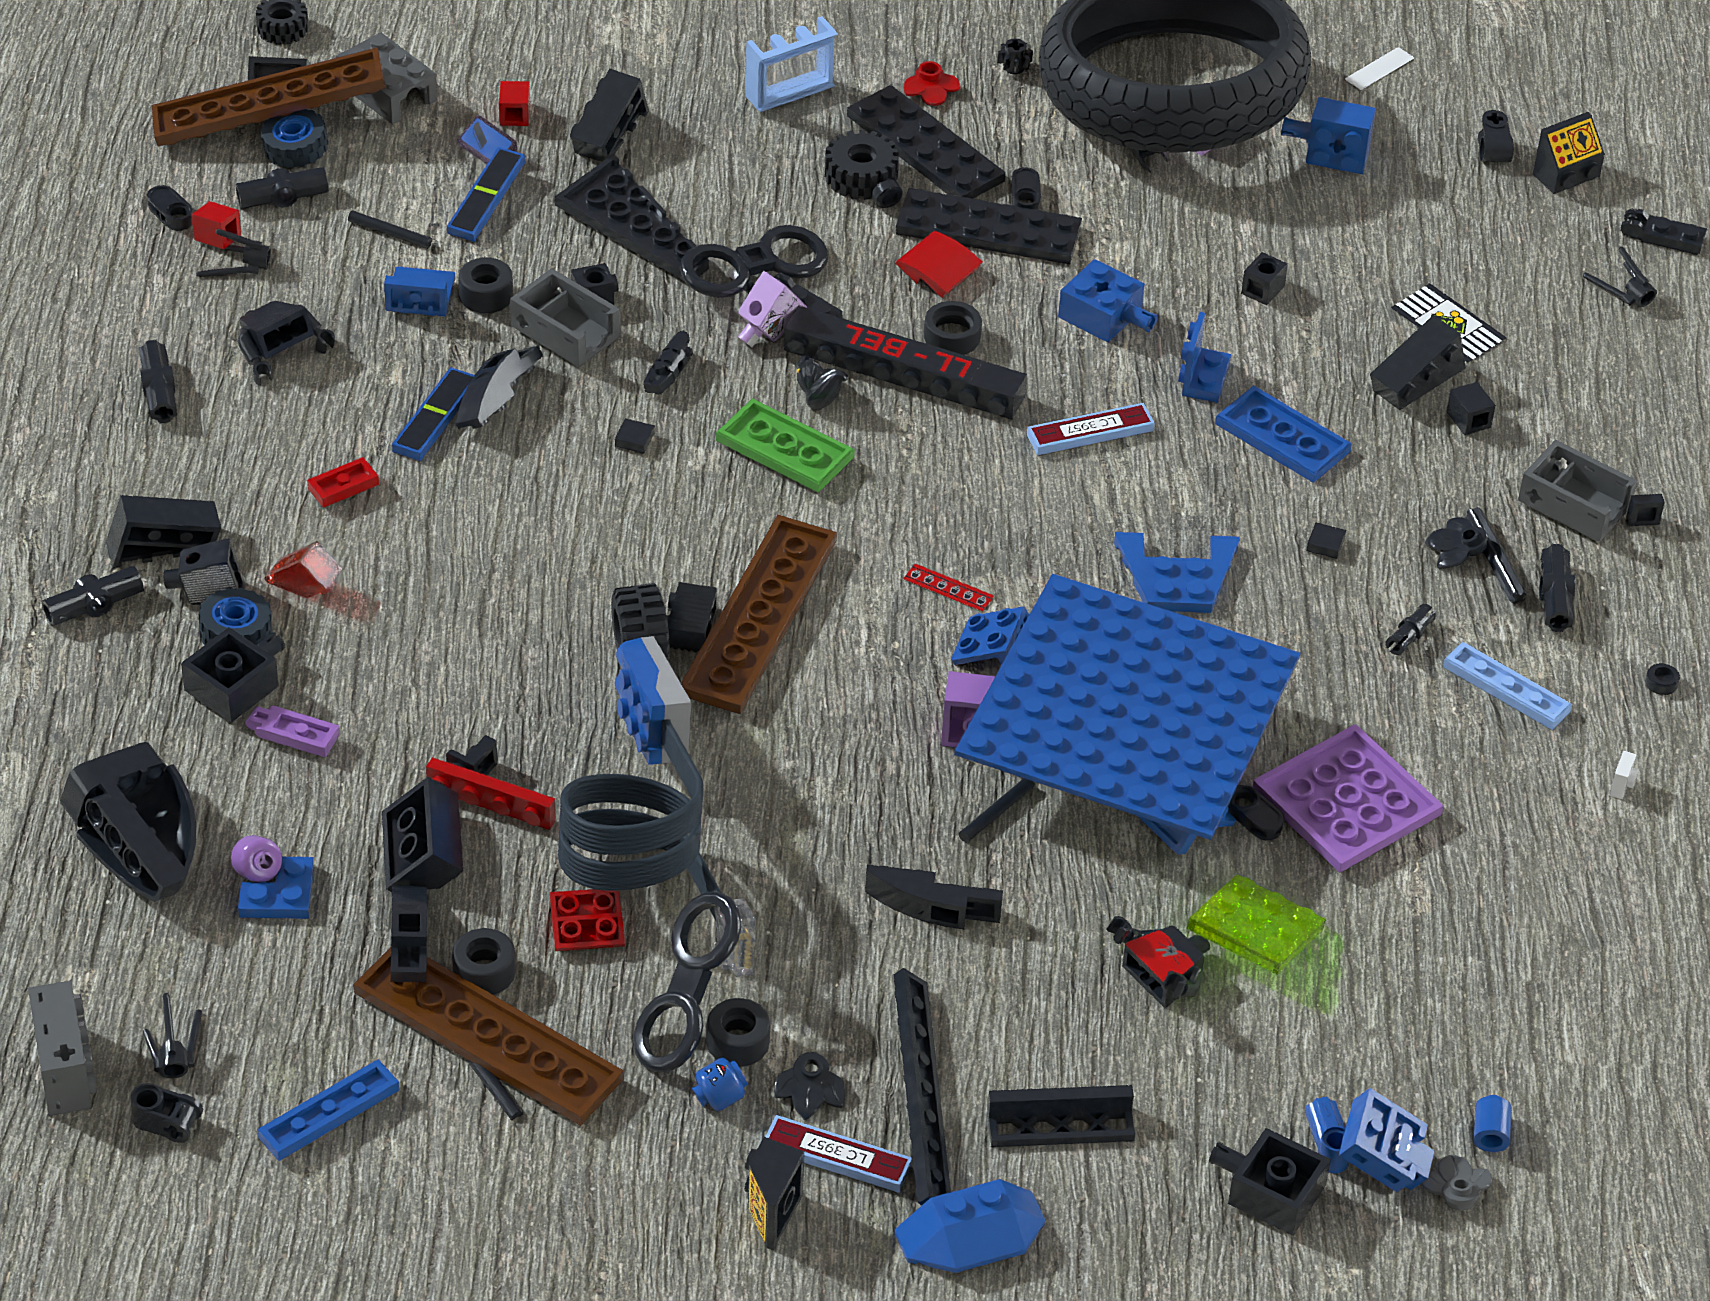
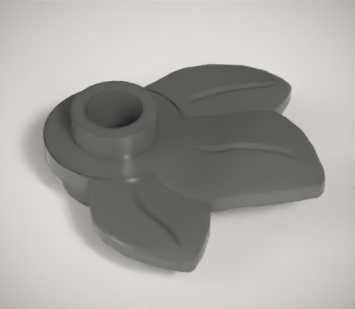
M1447 1155L1440 1160L1439 1170L1430 1171L1428 1179L1422 1182L1421 1185L1431 1194L1442 1195L1450 1208L1462 1211L1471 1209L1479 1198V1192L1491 1186L1492 1176L1488 1169H1472L1469 1162L1463 1157Z

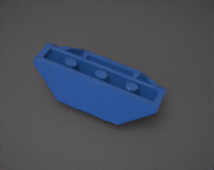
M998 1179L930 1198L895 1229L894 1234L908 1263L918 1264L919 1262L931 1268L957 1273L1025 1254L1039 1231L1045 1225V1218L1032 1191Z

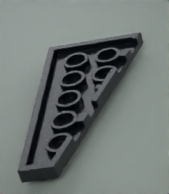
M612 154L555 196V206L683 280L680 272L681 258L689 249L696 247L695 243L691 239H686L681 234L678 224L675 221L671 222L666 217V211L644 186H639L633 180V174L628 168L623 169L619 164V158L615 154ZM702 258L692 265L699 277L709 270L708 258Z

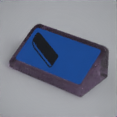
M480 115L472 120L457 139V144L485 164L489 162L498 147L518 152L516 140Z

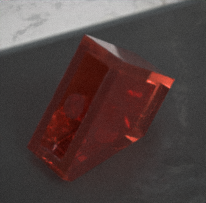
M316 541L281 557L263 579L268 584L309 598L318 593L325 595L331 591L337 584L334 579L343 569Z

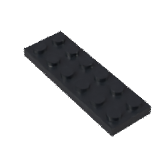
M892 85L847 107V117L869 134L875 131L878 132V137L882 135L887 136L888 142L893 141L896 144L895 149L898 148L901 159L946 194L974 199L1005 182L1006 172Z
M908 188L896 224V234L924 239L933 231H937L951 237L966 247L1070 265L1081 230L1082 218Z

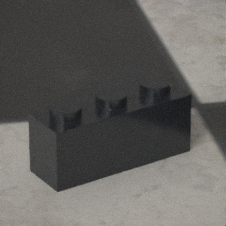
M609 69L606 76L599 80L594 97L586 103L582 118L578 124H574L570 133V139L576 154L603 162L616 153L624 143V139L621 137L625 132H633L637 127V124L634 123L640 115L645 117L649 113L640 78Z

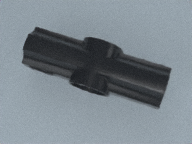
M324 167L293 173L284 168H277L272 170L266 178L235 184L240 209L274 203L281 208L289 207L296 203L298 198L327 193L329 191Z
M148 340L143 346L139 347L144 397H147L150 418L155 419L159 423H168L173 417L177 416L172 366H169L165 344H161L157 340Z
M1551 544L1548 548L1542 549L1539 600L1543 601L1544 624L1550 627L1551 631L1563 632L1566 628L1573 625V600L1576 580L1575 575L1571 574L1570 551L1566 550L1562 544Z
M135 566L125 568L102 578L92 574L84 575L75 582L73 589L41 600L42 609L51 626L86 613L90 617L96 618L106 614L113 606V603L144 592V586Z

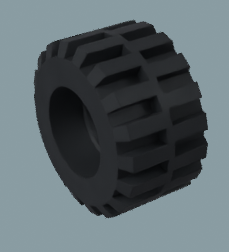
M649 583L615 588L611 598V613L616 648L618 649L625 641L654 636L668 660L670 647L667 616L663 597L657 585Z

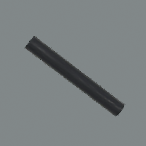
M351 210L348 215L349 222L429 249L432 244L431 237Z
M1023 778L959 832L960 839L968 843L1035 786L1034 781Z
M466 1059L510 1120L522 1116L523 1111L499 1079L484 1067Z

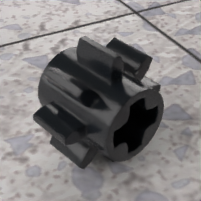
M1016 38L1008 40L1005 44L1002 43L1001 50L998 51L997 63L1003 64V70L1010 74H1020L1025 69L1028 70L1030 62L1033 60V50L1027 49V43Z

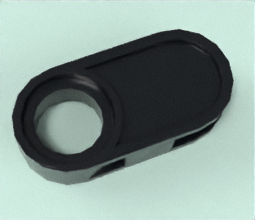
M1021 167L1012 172V206L1040 210V176L1036 170ZM1027 199L1033 201V203H1022L1020 200Z
M158 185L148 191L149 210L169 229L183 231L192 226L193 209L173 188L166 185ZM176 214H185V215H186L185 217H182V218H173V217H172L173 215H176Z
M1238 785L1228 805V812L1255 837L1265 841L1278 838L1281 835L1284 822L1282 812L1256 789L1247 785ZM1244 798L1252 804L1243 807L1236 804L1235 800Z

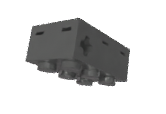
M382 32L336 55V58L378 47L386 88L378 90L373 94H362L355 97L392 125L400 121V101L406 98L412 88L423 95L425 105H430L437 101L436 73Z
M552 268L510 298L511 326L578 367L620 337V309Z
M1555 439L1523 473L1518 501L1600 542L1627 513L1630 497L1635 493L1637 480ZM1562 458L1567 460L1566 464L1568 467L1566 469L1562 468V463L1560 462Z
M71 980L29 987V999L48 1116L92 1109L90 1094L97 1093L90 1046L89 1044H83L89 1042L85 1017H77L84 1015L81 993H73Z

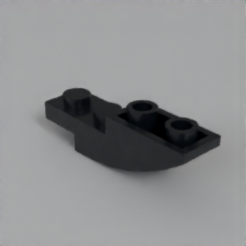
M538 345L518 351L515 348L495 353L484 362L469 383L462 398L455 423L458 429L471 426L472 429L482 427L489 422L488 417L506 408L505 403L515 395L511 387L518 383L517 378L531 372L535 368L534 364L543 357Z
M867 864L865 892L897 912L927 923L962 930L965 928L966 919L1000 923L1003 890L935 883L936 872Z
M392 886L390 982H426L427 886Z

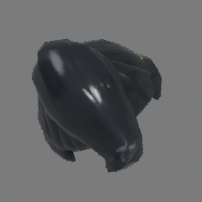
M810 355L801 356L796 364L797 382L806 394V404L812 410H820L830 405L839 395L843 382L848 380V375L839 369H823Z

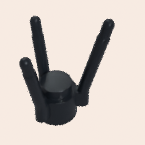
M217 229L216 234L245 245L243 247L230 244L225 250L243 253V263L248 264V266L197 271L196 276L209 277L242 273L258 275L259 269L267 270L269 267L271 246L262 245L261 241L250 240L234 233Z
M1619 247L1618 250L1625 260L1623 263L1624 267L1632 276L1625 286L1627 293L1587 272L1583 273L1585 279L1623 299L1628 306L1635 302L1639 307H1645L1654 300L1657 294V290L1641 273L1624 247Z
M164 993L162 998L166 1042L162 1044L158 1052L149 1029H144L143 1035L153 1059L154 1071L160 1072L163 1077L174 1079L184 1076L188 1072V1068L194 1067L193 1055L201 1024L202 1010L198 1009L195 1012L186 1050L181 1042L174 1040L170 995Z

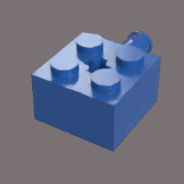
M1318 97L1312 120L1305 122L1285 117L1281 136L1285 135L1306 140V143H1308L1307 164L1363 175L1370 150L1376 108Z
M1096 259L1092 260L1060 290L1058 318L1106 342L1111 341L1128 323L1146 332H1150L1157 322L1156 314L1142 309L1145 283Z

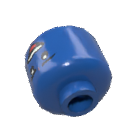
M720 1058L696 1072L695 1079L698 1085L693 1087L692 1090L702 1107L709 1104L713 1110L721 1111L744 1097V1087L748 1083L735 1060L729 1063L725 1058Z

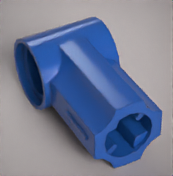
M1328 1097L1316 1098L1312 1103L1306 1105L1305 1114L1318 1148V1153L1331 1159L1329 1173L1343 1172L1348 1168L1349 1162L1338 1156L1346 1128L1337 1103Z

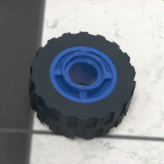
M303 109L287 116L280 115L269 118L261 128V138L267 159H270L271 163L278 164V166L283 168L304 167L307 164H312L318 158L320 159L328 149L329 141L325 122L322 120V116L316 114L314 110Z
M226 588V590H219L215 594L209 595L200 605L198 614L199 635L204 645L228 627L255 645L272 632L270 604L265 601L262 595L256 594L255 591H248L245 588Z

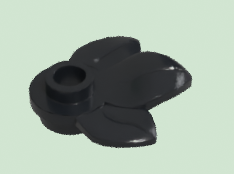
M1456 517L1447 521L1446 528L1433 531L1425 540V544L1429 548L1441 552L1437 561V568L1446 569L1463 564L1468 556L1481 554L1486 549L1488 538L1483 528L1473 526L1471 521L1466 518Z
M807 1052L800 1055L796 1059L794 1067L783 1071L775 1081L774 1097L780 1099L792 1097L794 1108L803 1120L813 1116L821 1107L823 1101L837 1108H842L845 1102L846 1092L842 1079L829 1071L827 1060L815 1052ZM809 1064H814L818 1070L810 1073L806 1071L805 1067Z

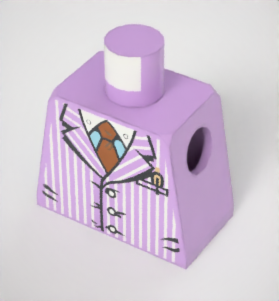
M763 271L739 309L738 314L748 324L738 338L751 348H753L762 334L775 342L784 334V328L797 307L800 305L807 308V306L784 284Z

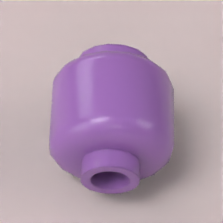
M250 835L245 836L236 843L232 850L231 861L236 873L243 878L255 882H264L276 876L281 868L282 855L277 844L270 839Z

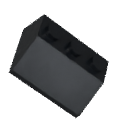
M426 777L382 811L386 890L392 892V886H427V890L440 889L463 872L458 793L434 779Z

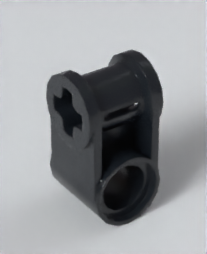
M1488 110L1482 116L1483 128L1478 133L1477 138L1481 162H1511L1514 143L1507 115L1499 110Z
M141 1084L133 1089L130 1096L132 1122L135 1127L142 1131L166 1137L177 1143H184L189 1139L191 1134L189 1129L194 1120L199 1119L204 1111L201 1103L194 1097L179 1094L158 1087L155 1084Z

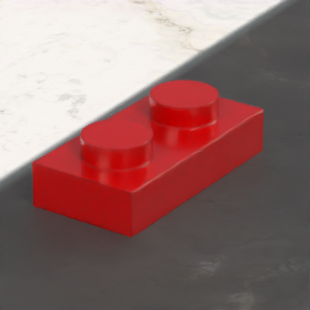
M361 457L308 479L307 485L308 490L324 508L379 485V476L365 458Z

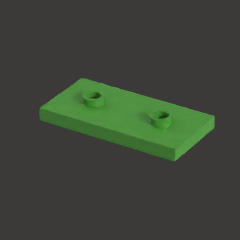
M753 398L716 432L717 442L818 493L854 458L855 449Z

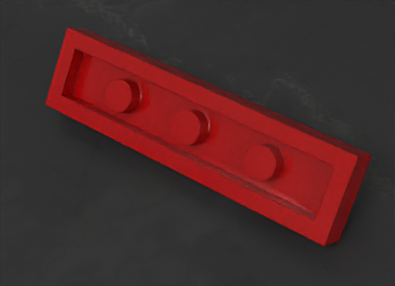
M433 757L426 765V777H430L458 793L459 800L467 804L476 805L500 815H506L532 826H539L551 830L556 821L555 798Z

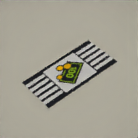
M1430 283L1391 307L1419 328L1431 316L1435 315L1461 334L1466 362H1470L1507 338Z

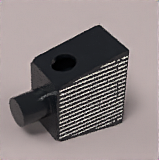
M230 538L183 549L180 552L179 568L164 570L163 573L165 588H183L188 602L192 605H201L206 600V597L215 594L219 590L244 588L245 583Z

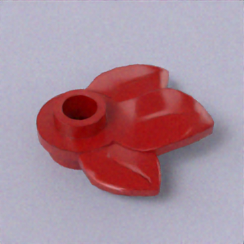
M926 61L919 65L914 76L906 79L903 90L906 96L921 95L922 101L927 105L939 106L945 102L947 92L960 90V82L954 75L944 73L938 63Z

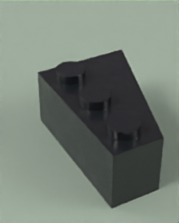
M1431 316L1370 373L1373 391L1401 410L1466 369L1461 334L1437 316Z
M120 495L106 540L112 569L122 567V562L142 559V563L153 562L152 557L172 554L173 558L180 557V552L183 549L217 541L221 524L215 501Z

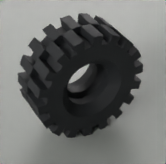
M853 130L847 131V136L841 133L836 136V140L832 139L829 142L825 153V177L827 184H831V189L834 192L840 190V195L844 197L847 194H851V199L858 200V196H864V200L871 199L872 192L879 183L885 180L897 181L898 148L895 149L896 144L893 141L888 142L887 136L882 135L878 137V132L872 131L871 134H865L866 130H859L858 134H854Z

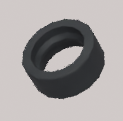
M944 301L933 305L926 312L923 335L926 344L962 355L974 351L980 344L982 318L973 306L959 301ZM954 323L965 326L969 330L963 333L952 334L941 331L937 327L942 324Z

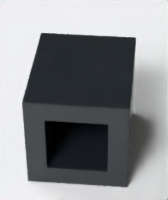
M1474 382L1450 390L1446 412L1465 436L1491 428L1496 405L1480 384Z

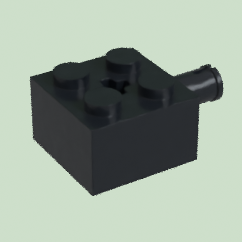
M228 627L181 663L184 691L232 723L279 687L277 661L273 656L285 649V643L279 635L276 636L275 632H271L265 639L255 645Z
M1265 1128L1247 1155L1235 1151L1221 1142H1217L1209 1157V1163L1215 1164L1234 1174L1231 1181L1229 1205L1292 1236L1325 1188L1331 1162L1330 1158L1268 1128Z

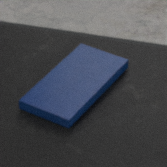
M1254 385L1220 412L1215 419L1217 426L1312 483L1316 482L1349 454L1352 448V443Z

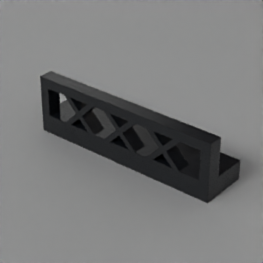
M1132 1085L991 1090L988 1094L987 1105L991 1147L1135 1141L1132 1115L1133 1087ZM1109 1119H1124L1125 1129L1111 1130L1104 1123ZM1082 1120L1090 1127L1086 1131H1075L1068 1125L1072 1121ZM1037 1122H1047L1055 1128L1049 1133H1040L1033 1126ZM1011 1123L1018 1130L1014 1134L998 1135L997 1124Z

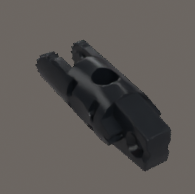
M684 330L677 332L651 366L643 382L645 392L662 395L674 383L690 360L693 350L688 347L690 337Z

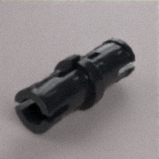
M1421 604L1410 617H1406L1399 623L1398 630L1385 642L1387 649L1394 642L1396 643L1389 652L1394 655H1401L1412 642H1416L1423 636L1424 629L1436 619L1435 610L1426 616L1433 607L1428 604Z

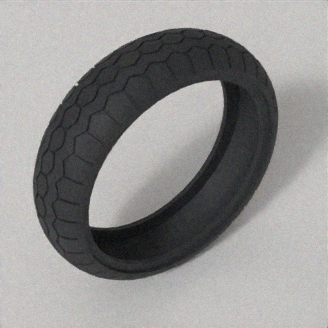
M1066 0L1051 17L1044 31L1039 51V67L1043 86L1051 102L1068 121L1081 130L1104 141L1132 149L1184 153L1188 151L1213 150L1238 144L1262 134L1282 121L1297 105L1306 88L1311 68V49L1301 20L1284 0ZM1157 33H1191L1212 36L1236 43L1256 53L1264 61L1242 74L1216 82L1195 85H1157L1115 76L1099 69L1087 61L1086 58L1107 45L1127 38Z

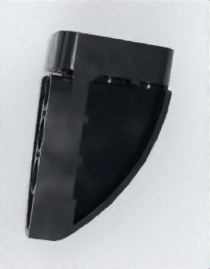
M148 742L138 743L77 765L69 773L60 799V804L77 826L82 828L77 831V838L113 875L149 900L156 902L178 893L185 882L193 860L196 846V818L189 791L175 765L167 766Z

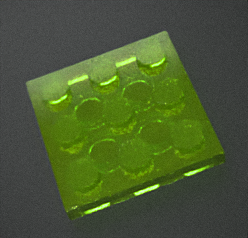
M1236 874L1189 917L1186 929L1278 975L1323 931L1326 919L1315 914L1311 909L1301 907L1285 899L1283 895L1272 892L1256 884L1253 880Z

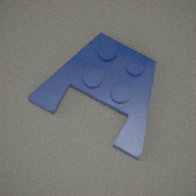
M1115 532L1114 545L1116 549H1120L1123 555L1122 561L1125 567L1129 568L1133 576L1134 586L1142 602L1173 612L1211 613L1222 589L1224 578L1232 565L1233 557L1238 551L1239 537L1211 536L1209 544L1210 559L1195 557L1168 558L1165 556L1145 557L1144 533Z

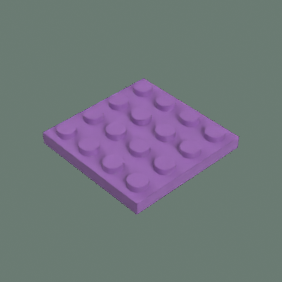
M1356 724L1253 780L1252 788L1256 789L1282 812L1284 820L1339 873L1441 816L1444 807Z

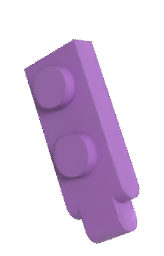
M257 706L246 721V726L255 730V734L260 738L325 758L340 735L339 725L277 706H270L269 709Z

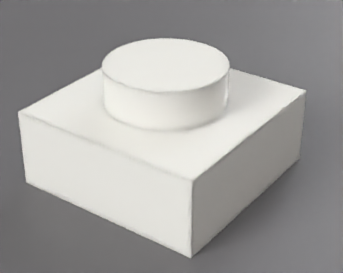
M1623 751L1614 775L1610 796L1623 800L1627 787L1634 788L1639 769L1633 768L1637 754Z

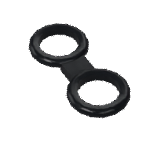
M781 225L767 230L759 242L737 247L735 251L727 246L718 244H701L693 247L681 258L680 272L683 280L693 290L705 296L715 298L732 297L741 293L750 282V276L760 274L763 271L782 272L796 279L809 278L818 274L827 265L828 250L824 241L814 232L804 227ZM791 238L800 240L813 249L816 258L807 264H790L779 259L773 253L771 245L780 239ZM713 257L722 259L736 269L738 277L727 284L710 283L700 278L695 273L692 265L702 258Z
M706 892L693 898L681 910L674 923L671 942L672 951L678 964L667 992L655 997L643 1009L636 1022L633 1034L635 1055L640 1064L652 1072L667 1073L681 1067L693 1055L700 1043L703 1031V1017L699 1005L713 973L710 970L720 966L731 955L739 941L742 927L739 908L731 897L722 892ZM711 907H720L725 917V929L719 944L710 953L702 957H693L688 949L687 942L689 929L693 921L702 911ZM672 1007H682L687 1019L686 1033L682 1042L671 1054L664 1057H655L649 1043V1036L654 1022L665 1010Z

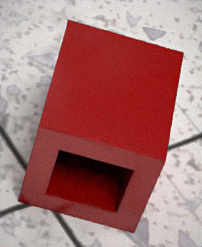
M501 81L499 94L500 126H529L530 82Z
M209 201L192 214L195 241L225 249L234 241L216 234L217 229L241 236L238 209Z

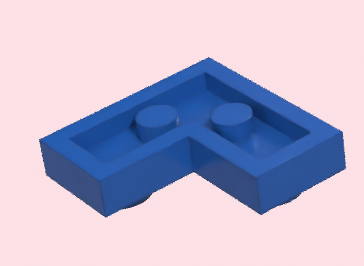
M282 856L281 868L277 873L276 883L241 882L238 905L239 918L309 919L314 857Z

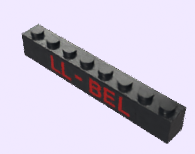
M800 305L784 328V351L800 356L810 355L814 360L1004 418L1012 420L1025 398L1026 373Z

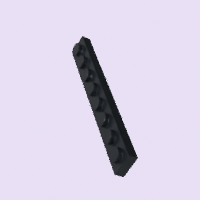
M902 968L893 974L894 995L898 1013L897 1023L901 1041L900 1051L903 1060V1079L906 1088V1108L909 1117V1136L912 1145L916 1198L918 1204L922 1206L932 1197L950 1193L951 1187L928 983L907 969Z

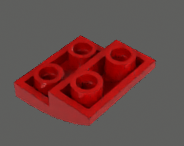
M933 231L899 258L895 264L916 284L923 280L943 298L979 269L983 261L956 240L940 232Z
M587 889L550 892L555 951L625 947L619 891Z

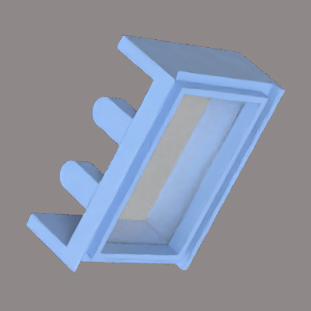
M823 16L817 18V35H813L805 26L796 27L795 37L799 41L788 44L782 36L774 34L770 37V46L773 50L764 53L752 40L747 41L746 97L759 112L835 87L833 83L834 36L838 35V33Z

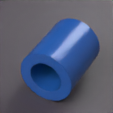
M1488 1095L1477 1101L1475 1105L1474 1144L1479 1149L1487 1152H1500L1509 1147L1512 1106L1509 1101L1498 1095Z

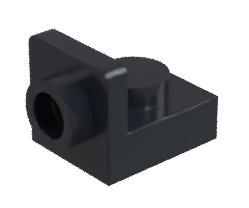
M485 735L477 745L470 747L466 756L450 749L446 753V762L488 775L498 764L497 740Z

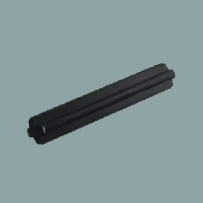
M1480 507L1468 509L1466 519L1470 520L1473 526L1483 528L1487 534V546L1483 552L1509 601L1513 604L1517 602L1522 603L1527 592L1483 510Z

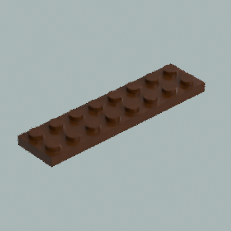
M378 47L151 105L154 138L157 146L174 145L182 140L194 137L201 138L209 133L232 130L237 126L248 123H259L268 118L280 115L287 116L295 111L307 108L314 109L330 102L345 101L350 97L373 94L378 90L385 89Z
M777 514L681 682L689 699L741 714L837 541V532Z
M390 947L353 984L356 995L467 1060L484 1067L496 1077L580 1126L624 1080V1070L477 985L461 978L458 974L428 957L426 982H390Z

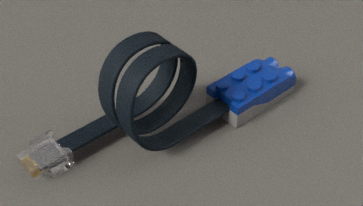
M654 636L625 641L616 652L617 661L622 668L614 683L615 689L620 696V699L617 701L619 718L624 719L626 722L628 734L630 736L633 735L637 751L639 753L642 752L648 765L672 762L692 799L690 800L684 794L666 784L634 775L595 774L571 781L564 787L560 797L558 861L560 867L574 882L588 888L605 891H624L652 886L673 878L685 869H688L701 894L721 892L699 852L704 784L699 771L688 754L691 701ZM594 803H625L650 808L668 816L658 818L649 814L622 809H595L577 814L573 810ZM574 844L585 851L603 855H630L658 848L666 851L638 860L610 862L585 857L576 852L571 845ZM733 899L740 910L742 927L739 941L733 952L720 966L724 971L733 970L736 977L750 976L754 974L752 965L754 942H756V919L745 899ZM720 907L709 908L716 921L715 943L712 944V950L719 944L725 929V917Z

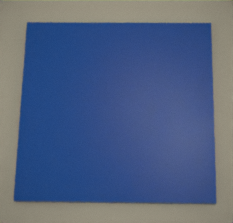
M1052 573L958 743L954 755L1212 840L1301 653Z

